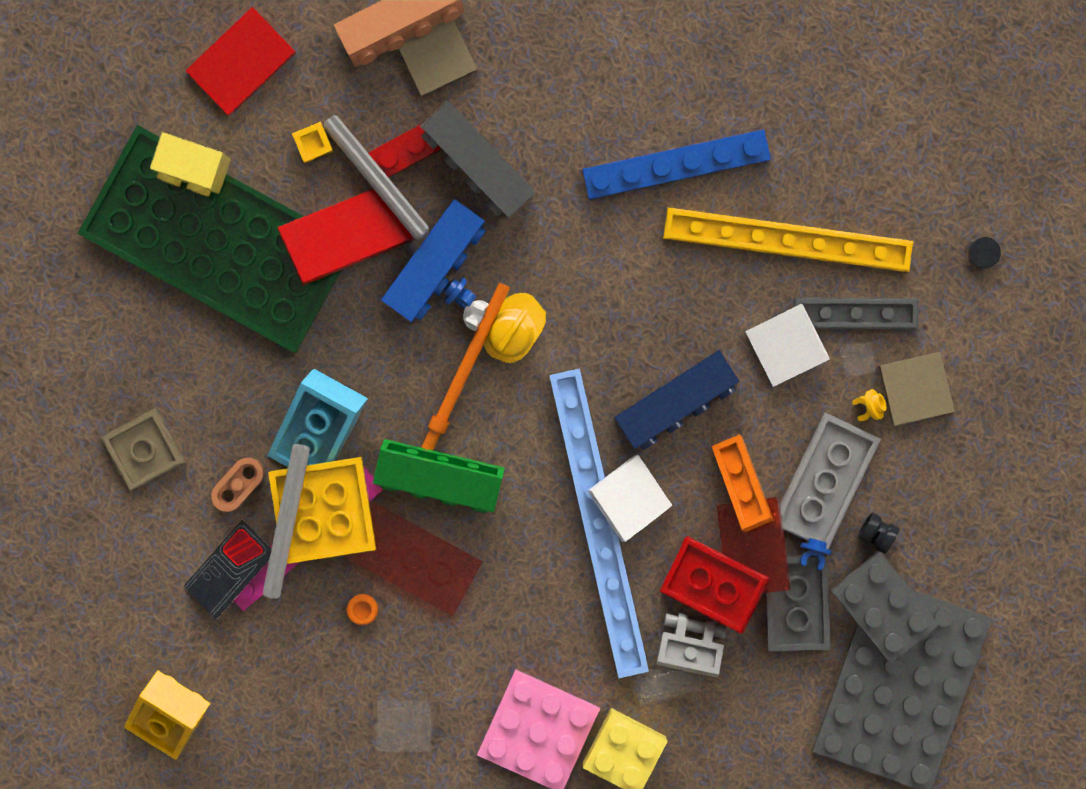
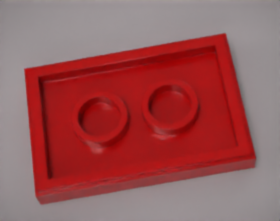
M252 6L185 71L230 117L296 52Z
M686 536L659 592L743 634L770 577Z

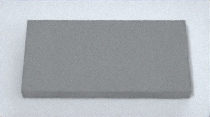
M824 412L771 524L806 541L812 538L826 542V549H829L881 439Z

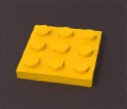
M362 457L307 465L287 564L376 550ZM288 469L268 472L276 525Z

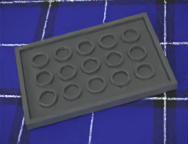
M912 590L939 625L890 664L857 624L812 751L915 789H932L992 618Z

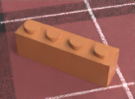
M381 0L334 24V27L353 65L356 67L360 64L366 65L373 62L378 55L388 50L394 51L399 49L406 40L414 36L421 37L428 34L432 27L442 22L449 23L456 20L461 13L465 12L461 0Z

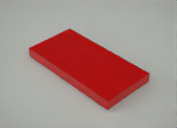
M374 189L279 226L277 230L302 285L416 240Z

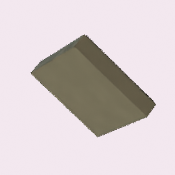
M454 21L449 23L442 22L432 27L428 34L421 37L414 36L406 40L404 45L399 48L421 97L477 71Z
M941 351L879 366L893 426L955 412Z
M157 408L100 437L130 492L185 463Z

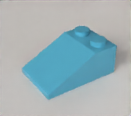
M313 369L301 382L267 456L288 467L292 446L300 444L310 448L307 465L336 461L368 398Z

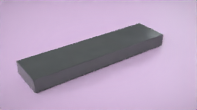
M794 298V307L803 304L815 329H919V298Z

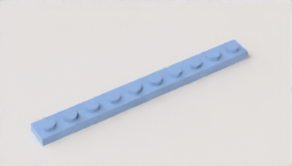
M580 368L549 375L618 678L649 672L619 538L588 493L589 489L605 477Z

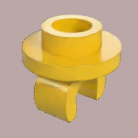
M874 389L866 391L865 396L852 401L853 405L862 403L867 409L865 414L857 417L858 421H865L871 417L875 420L882 419L887 408L883 395L878 394Z

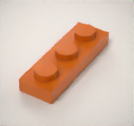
M739 434L711 446L741 529L747 532L774 521L743 437Z

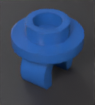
M463 277L459 281L455 278L452 279L443 291L446 295L444 299L446 304H450L454 300L464 309L467 306L469 307L477 296L464 288L467 280Z
M809 538L808 543L801 542L800 547L808 551L802 554L800 564L806 566L808 557L815 556L818 559L816 570H822L825 565V558L822 554L831 555V550L826 549L827 543Z

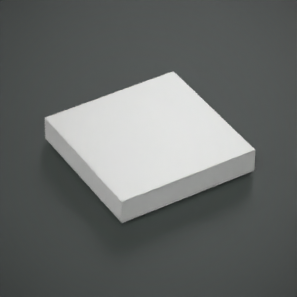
M803 304L745 331L773 387L830 359Z
M634 455L588 490V493L621 542H626L672 506L639 455Z

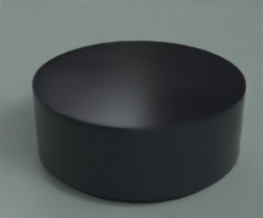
M989 237L976 239L968 250L970 262L982 269L994 266L1001 256L999 244Z

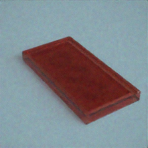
M374 502L370 511L376 550L346 554L344 557L453 616L483 561Z

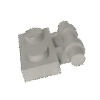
M666 613L664 626L675 628V634L662 633L656 665L717 678L724 645L713 643L712 639L713 636L724 639L727 627L717 625L715 621L709 619L703 622L690 619L686 614L679 613L676 616ZM685 631L702 634V640L685 637Z

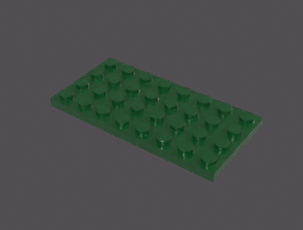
M137 125L77 234L286 349L297 353L342 270L302 285L277 230L279 226L304 217L303 215L228 174L225 176L220 193L211 192L209 197L187 189L188 184L181 182L180 187L163 182L157 178L158 173L150 169L160 137Z

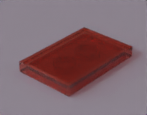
M779 497L765 498L774 521L747 532L741 529L732 503L717 505L722 553L770 577L763 594L791 590Z

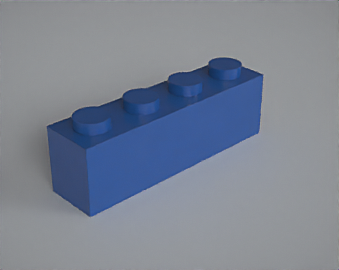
M454 199L381 300L413 323L416 318L421 321L432 307L428 304V301L433 294L436 293L440 296L450 281L446 278L452 268L458 271L467 259L468 255L464 253L471 243L476 246L486 233V230L482 228L485 221Z

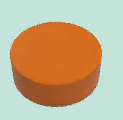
M368 594L354 596L347 605V615L357 625L370 624L378 614V604Z

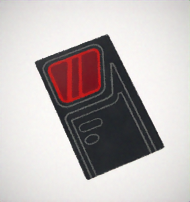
M241 520L187 581L184 587L215 619H218L269 561L272 548Z

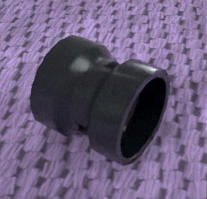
M872 512L862 525L857 539L864 543H872L877 551L885 554L894 543L900 528L892 523H884L879 515Z

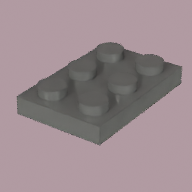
M880 551L830 590L890 664L939 625Z
M801 556L764 558L765 575L770 577L765 588L768 652L831 650L828 556H824L825 565L822 570H816L818 559L815 556L808 557L806 566L800 564Z

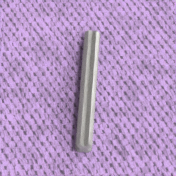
M334 115L324 122V129L416 240L424 237L429 230L427 224L338 116Z
M294 444L292 446L263 589V596L272 599H278L281 594L310 448L305 445Z

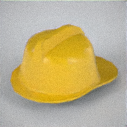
M516 293L507 297L484 342L487 353L491 357L506 363H514L521 360L529 352L546 323L545 310L532 295L527 293Z

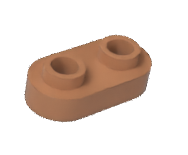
M251 457L237 461L213 488L211 499L214 506L224 512L237 509L263 481L265 471L262 463ZM246 467L254 469L255 474L253 478L248 479L244 476V469ZM225 490L233 492L234 498L232 501L224 500L223 493Z

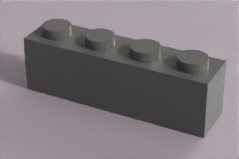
M445 101L420 126L424 131L421 135L423 140L433 150L438 146L446 154L442 158L444 162L454 172L460 169L468 177L464 181L466 185L476 195L481 191L489 199L485 204L497 217L503 214L509 218L535 193L450 101Z

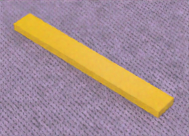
M667 208L663 239L901 272H909L913 241L675 208Z

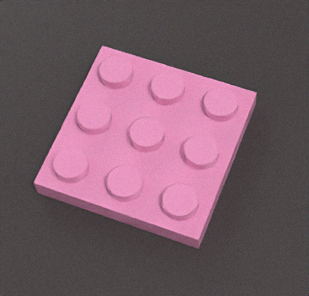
M515 669L477 755L550 789H564L600 707Z

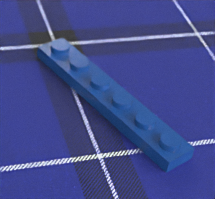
M762 129L584 168L582 171L588 198L591 200L770 161L771 158L765 130Z

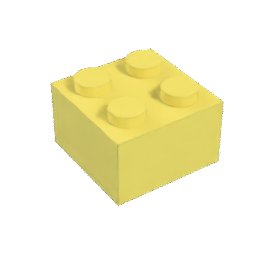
M162 132L150 169L157 172V178L163 182L180 187L181 182L188 184L187 189L209 197L211 192L220 193L231 159L222 152Z
M611 708L583 761V768L622 789H643L668 742L667 738L659 732Z

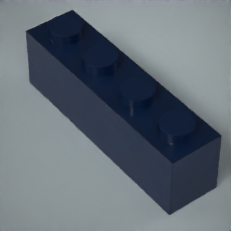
M717 350L616 415L614 419L632 447L636 449L640 446L642 450H645L658 441L656 435L666 429L670 434L684 425L682 418L693 413L696 417L709 409L710 405L708 402L713 398L719 396L723 400L736 391L734 385L740 381L721 351Z

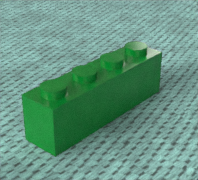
M384 439L378 456L373 484L380 485L382 489L387 491L402 490L410 492L416 498L431 497L439 499L442 503L450 506L458 504L469 506L473 511L479 513L494 512L505 467Z

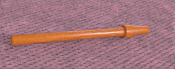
M499 282L438 413L432 416L428 424L430 429L421 448L434 450L440 435L445 434L449 426L447 420L510 290L509 286Z

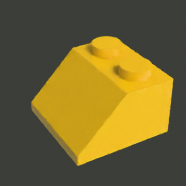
M157 671L138 697L124 728L176 760L202 720L210 703L203 699L200 694L192 692L177 683L171 676Z

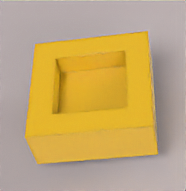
M321 122L292 133L304 163L334 152Z

